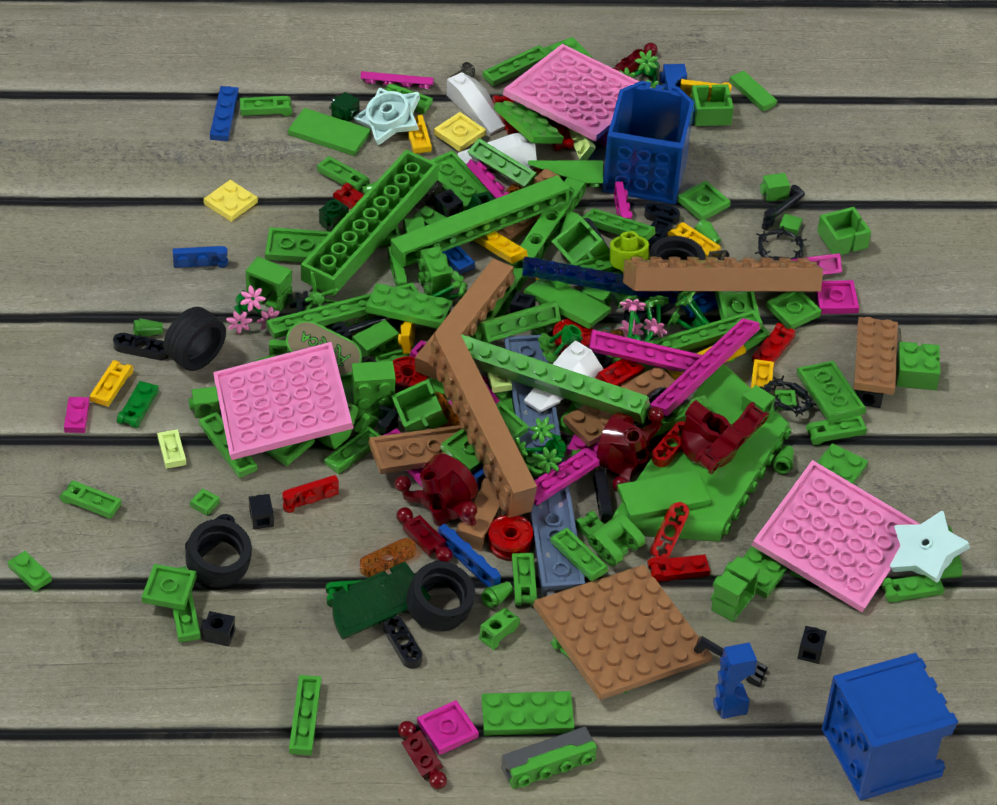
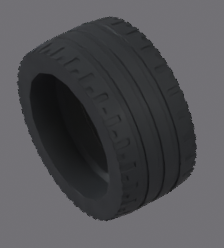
M682 236L663 237L657 240L649 251V260L653 256L661 257L662 260H669V257H680L681 260H687V257H698L699 260H706L705 252L700 244ZM663 291V292H668V293H671V294H680V293L683 292V291Z
M195 306L183 311L173 321L165 335L163 347L166 354L181 367L189 371H196L207 366L217 356L226 338V328L221 320L202 307Z
M224 519L207 520L199 524L188 539L185 554L187 569L196 571V581L205 586L213 588L230 587L238 583L246 574L252 556V545L247 532L235 522ZM209 541H222L234 547L240 558L229 566H216L203 560L197 550L202 544Z
M436 561L426 564L414 575L408 588L406 603L409 613L417 623L432 631L441 632L455 629L467 618L473 606L475 587L472 579L461 567L450 562ZM430 583L447 586L456 593L460 606L451 610L437 608L425 599L421 587Z

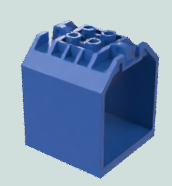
M640 81L619 91L607 135L602 192L614 194L615 182H623L624 189H627L628 197L676 205L688 158L694 101L677 86L669 85L667 91L663 90V85H656V88H650L651 82Z

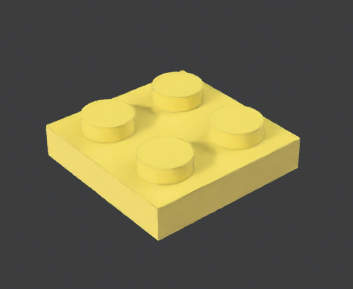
M459 112L434 128V135L461 152L475 143L478 138L484 137L486 129Z
M229 180L204 198V205L231 222L258 203L257 196L232 180Z

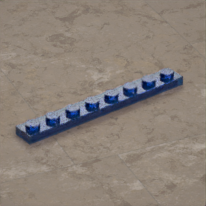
M524 256L522 262V275L633 296L637 295L644 298L662 295L668 297L671 303H675L677 299V291H635L623 283V274Z

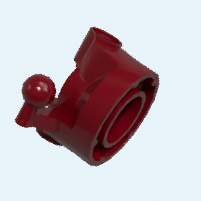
M654 406L648 410L647 416L652 423L644 428L635 426L634 419L621 412L615 413L607 422L600 437L597 458L600 460L599 466L601 468L620 474L612 483V487L616 492H618V484L631 482V478L638 471L642 472L650 461L651 456L648 449L651 438L659 431L662 425L661 420L664 416L661 408Z
M441 453L434 455L420 473L423 490L410 491L411 481L406 476H400L395 480V488L402 492L404 500L422 503L430 511L434 524L442 526L443 524H448L451 520L459 518L465 524L470 526L476 525L475 515L477 514V506L471 501L478 494V484L468 468L457 459Z

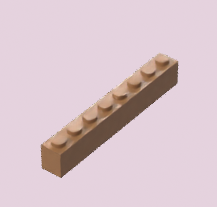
M492 259L435 332L457 327L461 335L473 336L479 324L485 321L489 311L495 308L499 298H503L506 289L513 285L515 275H513L514 266ZM433 334L415 357V371L437 380L436 370L429 362Z

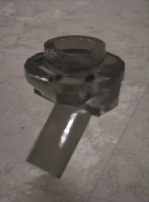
M465 62L459 66L460 71L450 76L452 77L462 72L474 78L475 68L469 62Z

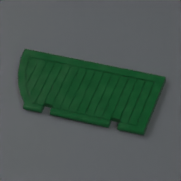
M405 561L391 567V574L389 575L384 570L350 585L349 589L351 592L347 593L345 589H341L332 594L334 597L332 604L333 621L342 640L408 610L406 603L407 591L415 574ZM422 586L421 591L427 601L431 600V596Z

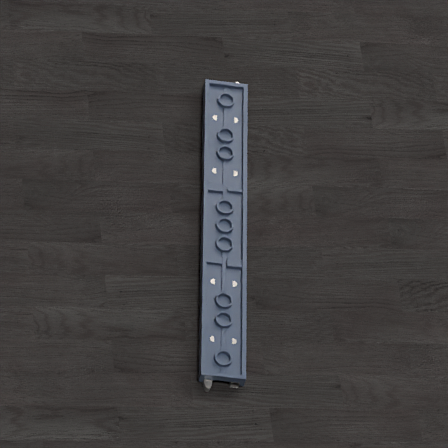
M541 335L509 336L504 338V349L548 363L546 357L542 354L544 351L541 350L540 343L538 342V338ZM511 380L514 414L529 426L528 432L520 437V443L526 442L525 448L545 447L547 441L553 438L545 436L543 444L540 443L539 437L532 440V435L535 432L531 431L530 427L537 426L536 418L543 422L546 417H549L548 425H555L550 432L560 435L556 405L539 413L524 403V399L532 391L533 387ZM564 457L561 458V462L556 463L557 466L565 461ZM568 485L536 506L533 503L532 512H529L533 528V541L541 594H545V596L555 594V590H567L585 584L584 574L550 542V537L566 527L577 536Z

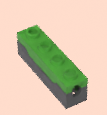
M582 727L503 754L501 768L512 789L525 787L532 782L545 780L552 775L561 772L565 773L572 768L592 763L596 760L597 746L593 742L587 728Z

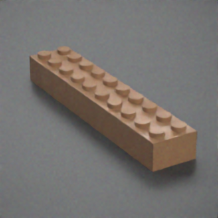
M633 256L631 259L624 260L623 283L635 291H821L823 268L816 265V262L809 261L808 258H798L797 261H792L791 258L781 257L779 260H773V258L762 257L761 260H755L751 257H743V260H736L734 257H725L724 260H718L716 257H706V260H699L698 257H687V260H681L680 257H669V260H662L661 257L653 256L650 257V260H643V257Z
M458 328L435 332L433 342H431V355H429L430 365L434 366L439 382H442L444 393L452 402L453 412L458 414L460 426L462 429H465L468 442L475 449L476 459L481 461L483 465L484 475L486 478H489L494 494H497L502 511L505 510L508 518L532 512L537 485Z

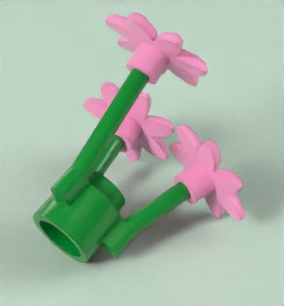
M250 285L249 293L242 290L237 295L235 300L237 305L234 307L235 311L233 312L234 318L226 319L227 322L232 323L228 329L236 328L238 334H240L242 328L247 331L249 330L247 324L253 320L246 318L247 312L241 314V310L250 312L252 309H255L262 316V318L257 320V323L262 324L261 330L266 328L267 320L276 318L280 312L278 310L273 312L272 307L268 309L267 313L262 311L259 302L266 300L265 297L259 296L262 289L259 288L254 292L253 287Z
M626 299V302H621L620 305L624 306L623 310L629 309L630 319L629 323L623 320V326L619 327L618 331L625 332L623 337L642 341L638 335L644 334L640 330L643 324H635L634 314L637 310L644 311L643 307L646 304L639 303L638 299L634 301ZM655 318L651 321L648 319L644 320L647 324L644 328L649 330V334L644 342H649L652 336L656 334L660 338H663V334H667V331L663 329L664 324H657Z

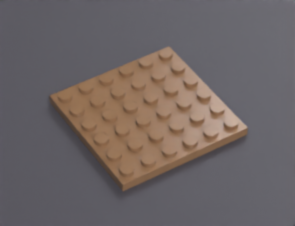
M645 565L534 600L533 607L599 700L711 662L713 657L706 648L701 654L694 652V647L699 638L656 579L652 577Z

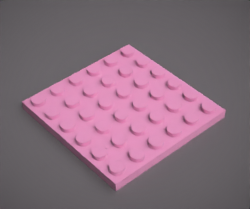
M561 44L504 88L503 95L556 121L558 124H562L586 136L588 139L597 141L609 131L620 89L639 81Z
M332 342L213 372L231 460L354 429Z
M812 460L753 540L751 546L858 611L863 612L883 580L890 573V564L900 547L894 526L916 525L919 523Z

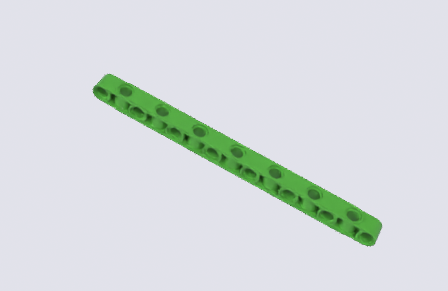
M571 177L566 178L564 183L570 188L569 203L541 214L520 245L527 250L528 257L513 264L508 263L514 266V283L506 289L503 298H499L495 308L489 311L485 321L504 316L516 292H520L552 244V240L559 234L565 216L573 212L582 199L587 187L586 182ZM480 323L475 334L470 337L486 342L482 323Z

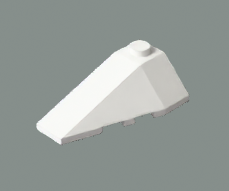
M462 72L447 79V96L472 120L485 128L489 135L505 129V125L499 113L494 110V103L483 85Z
M514 133L488 142L491 146L538 173V168L528 165V160H537L535 143H531L521 133ZM469 149L458 153L459 158L465 164L470 159L478 163L476 159L469 156L467 152Z
M576 340L553 363V365L595 378L598 372L603 370L592 350ZM533 388L524 399V403L540 413L560 404V401L565 398Z

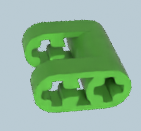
M618 514L588 536L590 546L612 567L623 560L621 550L613 541L620 537L632 550H638L646 541L641 531L623 514Z

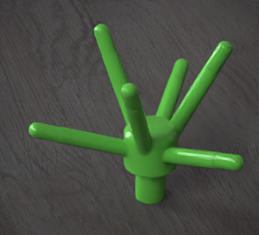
M311 271L313 292H310L309 297L305 298L306 302L310 301L305 310L311 309L313 305L320 307L323 302L329 304L338 302L324 298V296L338 292V288L320 293L317 291L314 272Z

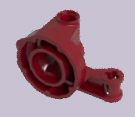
M695 400L685 412L686 420L680 440L682 450L696 465L703 466L712 475L719 467H723L733 460L737 450L765 424L770 414L763 412L755 406L756 403L751 402L741 416L731 425L724 416L711 412Z

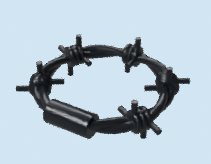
M784 226L778 228V230H771L767 233L763 231V234H756L759 236L758 252H755V254L759 253L761 257L779 260L780 256L772 257L767 255L771 251H766L763 248L762 242L768 243L769 241L766 239L769 235L777 234V238L784 234L793 237L794 240H791V242L795 241L796 245L800 247L798 251L793 250L795 257L791 259L804 258L803 241L807 239H802L801 235L796 236L792 232L784 230Z
M784 376L777 379L773 377L774 380L769 381L764 387L760 386V388L770 393L771 390L775 391L776 386L785 388L784 385H786L806 399L805 402L801 401V403L805 404L804 407L799 406L800 403L797 406L792 404V407L781 403L777 394L774 402L775 410L779 406L784 410L793 411L797 417L798 414L803 416L802 412H805L813 405L817 406V404L813 403V398L809 399L807 390L795 382H784Z

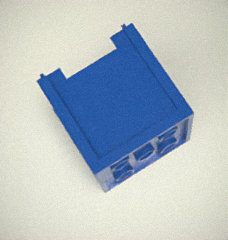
M917 653L833 676L822 731L860 801L943 776L945 762L941 759L936 760L942 737L953 734L958 720L953 712L950 713L947 709L945 697L936 690L937 683L933 677L929 678L925 671L926 664L922 658L918 657Z

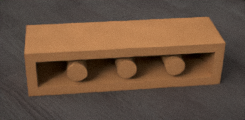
M484 478L481 484V491L473 499V503L477 506V514L475 515L476 525L470 526L460 522L456 530L458 536L464 542H468L473 549L479 551L483 550L489 539V526L492 521L500 517L504 512L500 507L497 494H494L489 478Z

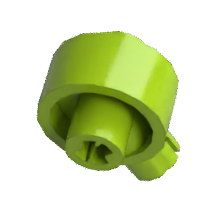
M634 231L623 232L621 236L614 238L610 242V263L623 273L625 259L638 256L643 257V260H649L648 241Z

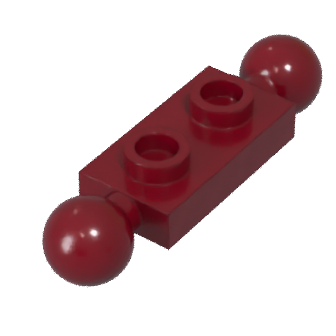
M650 42L644 46V50H634L632 54L616 64L613 69L624 72L625 68H628L629 74L641 65L635 62L636 59L641 58L640 51L646 55L651 50V57H653L658 51L656 44Z
M407 507L400 508L397 511L396 518L398 522L403 524V531L428 556L436 553V559L439 561H451L453 554L450 548L445 547L446 540L421 515L413 518L412 511Z
M403 721L398 727V733L402 738L406 739L401 743L424 780L429 777V784L432 788L437 790L444 788L447 784V777L443 772L439 771L443 768L442 763L421 730L416 732L414 723Z

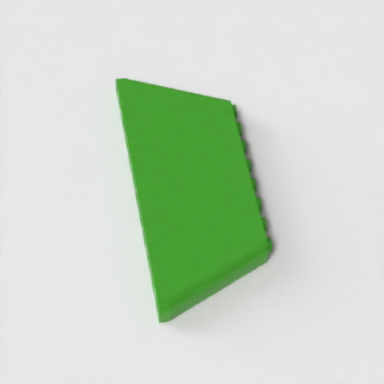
M722 364L699 386L691 400L705 395L712 410L711 412L724 416L732 425L744 412L741 410V398L744 392L751 388L725 364ZM773 409L765 424L737 450L733 460L725 466L719 467L712 475L703 466L696 465L681 449L670 464L665 467L654 465L651 458L636 481L697 469L709 494L711 503L710 505L689 509L688 518L678 539L720 542L724 535L729 534L732 527L731 523L737 521L741 507L747 505L750 493L755 492L758 480L764 478L767 470L766 467L772 465L775 453L781 451L783 440L789 438L792 428L789 427L790 423ZM675 442L667 443L671 447L677 446ZM621 503L613 518L618 514H623L629 519L624 505ZM676 511L675 518H669V521L676 522V518L679 515H683V512ZM666 514L631 520V522L644 536L655 537ZM667 525L664 529L665 535L672 537L675 534V528L672 525Z

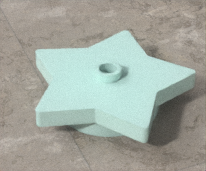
M379 88L376 96L370 100L366 109L354 116L355 123L372 129L377 145H380L395 133L416 131L419 128L413 112L420 100V95L418 92L401 94L396 91H386Z
M940 511L922 524L894 526L900 547L890 564L892 572L913 571L926 575L935 582H939L944 569L951 564L953 558L970 549L968 541L949 531L943 511Z

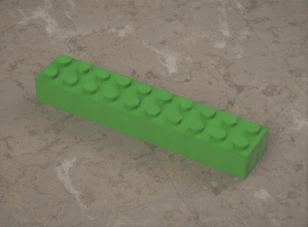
M406 149L302 262L301 281L312 286L310 272L313 271L317 289L325 292L338 288L339 291L438 181V164Z

